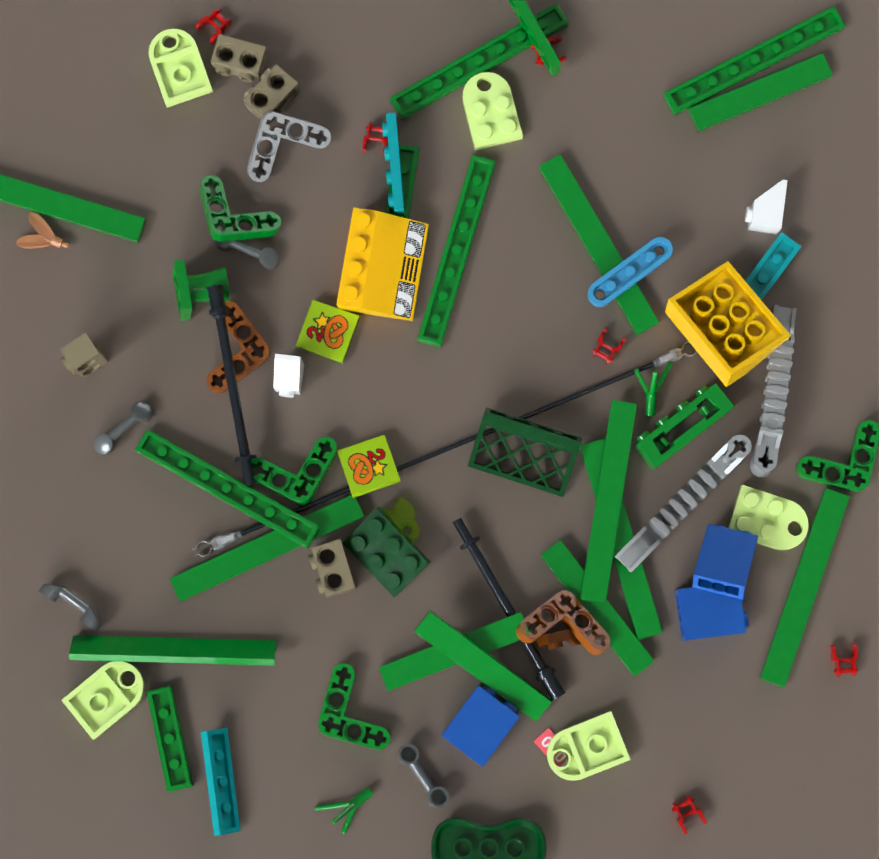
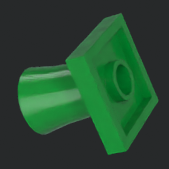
M184 259L174 261L172 276L180 321L190 320L192 303L209 301L206 287L223 285L224 299L226 302L230 301L225 267L187 276Z

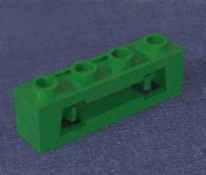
M716 383L711 387L707 384L695 393L697 398L691 403L688 399L675 408L678 413L671 418L667 414L656 423L658 426L656 430L652 433L647 430L637 438L639 443L634 448L652 471L735 407ZM705 401L707 404L698 410L704 418L670 444L671 448L661 455L660 451L669 445L668 441L664 437L657 443H654L653 440L659 435H666L698 409L697 406ZM713 410L716 412L709 419L705 418Z

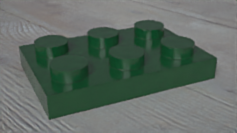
M380 507L376 508L342 542L393 597H396L431 563Z

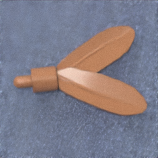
M31 212L28 217L29 222L38 234L22 236L16 241V244L24 249L41 248L51 245L58 248L69 247L65 239L55 236L46 221L34 212Z

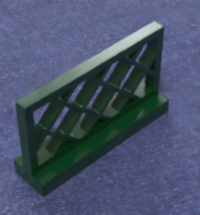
M486 407L468 467L563 497L582 443V438ZM485 426L496 429L500 438L487 443L483 435ZM501 431L507 432L508 434L503 436ZM516 435L521 438L524 445L511 451L506 438ZM482 440L484 446L479 448L480 442ZM502 441L508 453L496 459L490 446ZM536 443L544 444L548 453L535 459L530 446ZM487 449L492 461L485 465L474 462L476 454ZM526 449L532 461L519 466L514 454ZM560 451L572 453L570 461L562 466H559L554 457V454ZM550 456L556 469L543 474L538 462ZM511 457L516 469L510 472L502 471L498 462ZM534 464L540 477L534 480L526 479L522 470ZM565 468H567L566 473H565V476H564L562 470L565 469ZM559 472L563 480L561 488L551 487L546 478Z

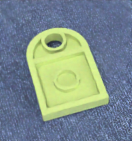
M168 29L154 37L149 47V59L167 108L213 92L199 50L192 36L183 30ZM167 38L177 40L176 45L172 48L163 46Z
M490 72L479 73L473 76L464 87L463 105L475 150L523 139L512 92L506 80ZM480 81H488L491 88L488 91H481L478 89L477 84Z
M741 485L728 528L737 531H748L751 534L758 535L757 544L776 550H788L798 546L805 539L809 524L805 511L797 503ZM790 522H797L800 525L801 532L798 536H793L789 533L788 525Z
M124 661L109 662L63 698L62 702L90 737L95 740L141 701L145 690L144 678L139 669L131 663ZM126 671H131L135 675V682L131 686H126L122 682V675Z
M611 711L559 731L552 737L547 748V760L551 769L559 777L572 781L586 778L630 760ZM559 751L565 752L568 756V762L564 766H557L553 761L554 755Z

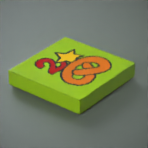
M312 300L296 347L343 363L360 316Z
M385 435L337 451L353 498L401 482Z

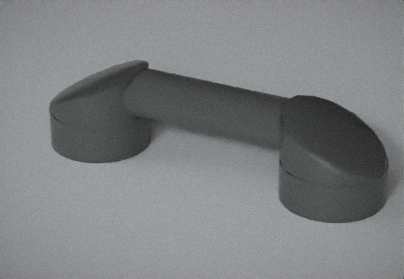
M214 240L216 247L221 251H229L234 248L258 258L261 266L266 270H273L280 263L278 253L272 248L260 249L241 240L225 242Z
M146 402L135 403L131 408L129 416L108 434H99L95 438V450L101 455L111 454L115 449V440L137 421L144 423L151 420L154 413L153 408Z
M43 584L39 589L41 594L53 602L62 597L82 611L84 614L80 621L94 631H97L101 626L100 618L95 609L66 587L55 584Z
M412 744L403 745L398 751L399 761L404 765H409L428 792V803L435 808L444 807L449 800L447 790L443 787H436L418 762L419 751L417 747Z

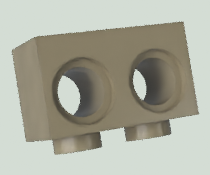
M219 34L211 58V64L213 69L220 75L229 76L232 74L239 76L241 80L246 82H253V80L260 82L268 58L266 46ZM225 54L233 55L232 59L228 61L221 59ZM249 60L257 62L253 67L245 66V63Z
M276 64L272 69L268 68L262 74L261 81L256 86H251L246 91L243 101L245 107L261 120L262 116L268 111L280 113L299 93L300 89L298 82ZM276 81L284 82L283 87L279 89L273 88L272 85ZM263 98L268 100L267 104L264 106L256 105V102L259 99ZM267 120L266 123L269 125L272 120Z
M84 333L60 349L64 355L60 359L68 371H71L73 375L78 374L82 378L108 363L96 342L87 333Z
M341 539L311 548L313 554L309 555L312 569H318L320 578L316 579L320 594L325 593V596L329 598L356 589ZM330 550L334 552L335 559L332 563H322L321 555L324 551ZM336 574L341 576L342 584L340 587L333 589L329 587L328 580L332 575Z

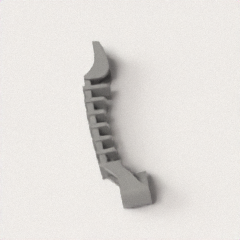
M774 305L772 314L791 336L767 356L770 359L766 365V369L769 372L765 377L767 386L763 390L765 400L761 404L763 413L759 418L761 427L757 431L750 462L751 472L758 477L769 475L777 465L779 446L784 431L782 427L785 421V409L787 408L786 399L789 394L788 384L791 380L790 369L793 364L791 360L794 353V327L797 308ZM763 456L764 464L767 465L766 468L762 467L763 464L759 462L763 458Z
M744 435L732 437L705 464L706 466L700 469L695 474L696 476L690 479L686 486L679 490L676 496L647 523V526H644L614 557L631 573L661 543L660 541L670 534V530H673L678 525V522L683 520L688 515L687 513L693 510L697 503L703 500L707 493L713 490L717 483L724 479L750 453L752 445L749 438ZM741 444L742 448L740 451L729 457L735 445Z

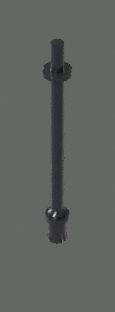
M213 285L206 287L211 306L209 315L216 320L240 457L235 458V462L241 461L245 485L255 484L251 460L256 459L257 455H250L225 319L229 308L225 305L223 285Z
M462 518L452 522L464 542L460 549H468L505 615L509 617L517 614L476 544L480 537L473 538ZM522 642L538 670L536 678L538 682H542L551 700L553 701L565 694V690H563L554 674L556 672L554 667L551 668L545 664L534 643L526 644Z

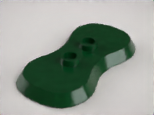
M453 817L444 820L436 827L432 837L431 854L432 859H545L546 840L541 827L526 818H514L496 825H483L466 818Z

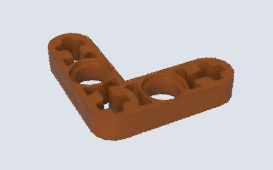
M229 301L225 302V305L230 310L236 309L233 314L239 322L234 325L231 318L227 316L225 318L227 329L242 348V350L232 356L233 363L237 360L245 363V370L240 374H236L238 383L267 362L270 357V349L235 302ZM242 326H247L251 329V334L247 339H240L237 336V331ZM255 337L258 338V340L254 341L256 346L259 349H262L263 347L265 348V350H263L264 356L262 358H260L259 356H252L254 355L255 351L249 343H251L255 339ZM223 363L211 371L206 379L208 388L217 394L228 390L226 378L222 380V387L212 386L215 376H218V378L225 376Z
M562 590L523 619L516 629L519 640L526 644H531L562 621L589 653L600 655L610 646V637L575 595L567 590ZM561 601H567V605L562 606L560 604ZM574 609L575 612L572 616H570L569 613H571ZM541 612H549L553 619L552 622L544 621L541 617ZM580 617L584 619L586 628L578 627L575 623V618ZM534 623L537 625L533 632L526 633V628H530ZM591 629L593 632L587 636L586 633ZM599 639L601 643L596 646L594 641Z

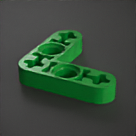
M214 175L202 178L200 196L209 234L214 240L225 242L272 237L278 234L281 226L279 215L274 212L230 215L221 179ZM208 185H212V188L215 189L214 196H211V189L207 187ZM217 204L223 210L221 212H214L209 206ZM243 222L248 223L252 229L244 231L239 227V224ZM266 222H270V224L273 225V227H269V224H267ZM217 226H221L225 231L221 232Z
M866 420L857 426L848 465L806 456L801 458L796 464L797 475L805 480L852 492L864 490L870 483L879 443V425L875 421ZM870 426V431L874 432V435L868 437L867 444H859V441L864 442L866 433L862 432V429ZM859 449H864L868 452L869 460L866 463H861L857 460L856 453ZM809 461L811 462V467L818 469L820 464H823L820 478L817 477L819 474L817 471H811L806 474V469L802 468V465L807 464ZM829 467H834L838 470L839 478L836 481H831L827 478L826 471ZM845 470L848 471L846 474L848 477H855L859 474V479L863 480V483L858 484L856 487L854 481L847 479L845 484H842Z
M331 437L319 438L297 476L262 458L252 459V468H258L262 465L263 471L269 474L268 481L265 482L267 477L264 474L257 473L255 476L254 473L255 483L297 504H307L313 499L338 453L337 444ZM328 444H330V448L332 451L325 452L323 460L326 463L324 464L321 460H319L323 453L320 447H326ZM314 464L321 467V472L316 477L307 474L309 466ZM283 475L287 478V482L283 487L273 485V480L276 476ZM304 477L307 481L314 483V485L312 486L308 483L306 486L308 494L306 496L302 495L299 498L296 490H302L306 483L302 480Z
M347 663L338 664L334 667L318 721L319 731L326 736L371 749H385L391 740L390 733L386 728L345 716L355 680V670ZM343 667L348 668L347 672L351 674L350 679L346 678L343 686H348L347 692L341 688H332L334 682L339 685L340 676L337 675V671H342ZM334 692H340L344 696V703L340 707L332 706L329 701L331 694ZM329 717H332L335 724L341 725V720H346L347 722L343 727V736L338 735L340 730L332 728L330 732L326 731L323 721H327ZM351 724H358L362 729V734L357 739H352L347 734V729ZM366 726L372 728L369 732L371 734H377L378 731H382L386 742H381L380 746L375 745V740L372 738L367 739L368 743L362 742L366 735Z

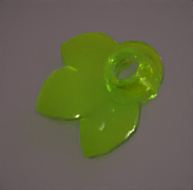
M398 497L394 510L382 508L401 530L406 526L412 528V533L407 536L412 542L418 538L420 528L417 522L414 521L415 510L406 499Z

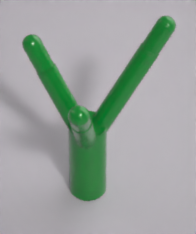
M671 362L667 364L658 381V372L653 371L650 389L639 369L636 368L634 370L646 393V416H655L656 394L673 365Z
M366 787L350 801L315 806V810L346 807L332 819V823L336 824L348 814L341 831L342 834H345L356 809L372 797L373 793Z

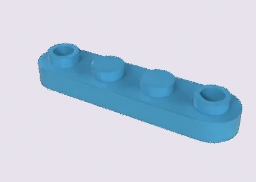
M657 237L648 242L590 286L587 294L589 302L596 307H604L669 260L673 252L671 242L664 237ZM661 248L663 250V254L657 255L655 253V249ZM598 291L603 292L604 298H597L595 293Z

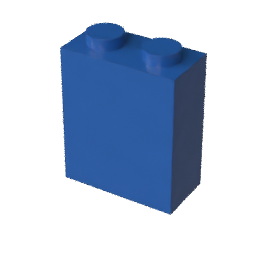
M708 524L694 571L692 587L743 600L756 552L758 535L751 534L748 531L729 529L723 525Z
M693 587L675 590L682 641L746 633V628L749 627L747 612H743L742 602H745V593L743 600Z
M484 685L483 688L480 686L475 688L441 734L442 737L482 767L519 719V716L515 714L518 709L507 700L503 704L495 698L497 693L487 685Z

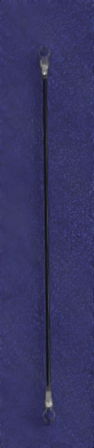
M674 347L668 350L667 353L652 360V362L638 367V369L642 372L651 367L666 365L669 362L676 363L683 358V355L692 357L695 354L687 355L684 353L682 355V349ZM635 369L519 416V418H530L634 375ZM487 429L483 432V435L486 436L496 432V429ZM477 434L396 467L397 472L474 441ZM344 488L292 511L299 513L348 493L350 488ZM259 523L242 531L217 535L208 543H212L213 548H210L209 553L202 557L208 556L211 553V549L222 550L227 545L242 538L243 535L263 528L266 525ZM205 541L199 542V543L196 545V548H195V549H192V550H197L198 545H199L200 543L205 542Z

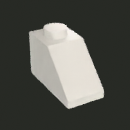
M781 180L758 197L751 207H747L745 222H749L748 230L778 234L782 228L788 180Z
M275 354L274 389L276 392H279V396L293 398L294 394H301L304 363L301 357Z

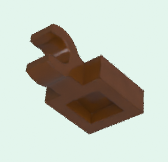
M569 629L542 635L536 640L538 647L547 645L548 650L563 647L562 641H567L573 646L581 644Z

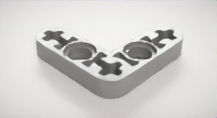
M266 112L261 118L247 165L248 175L256 182H263L268 179L281 138L322 149L329 145L331 141L329 130L322 125L279 112ZM273 116H276L275 120L284 124V119H287L288 121L284 126V134L281 133L283 130L281 127L273 126L270 129L266 121L272 120ZM294 123H299L303 128L302 133L296 137L292 136L289 132L290 126ZM308 126H311L309 131L315 134L322 130L325 139L319 140V143H316L317 140L314 137L307 135ZM263 140H269L272 143V149L269 153H262L259 150V144ZM256 155L269 159L268 162L262 161L261 167L265 172L264 174L259 173L258 177L252 171L253 167L257 168L260 160L255 158Z

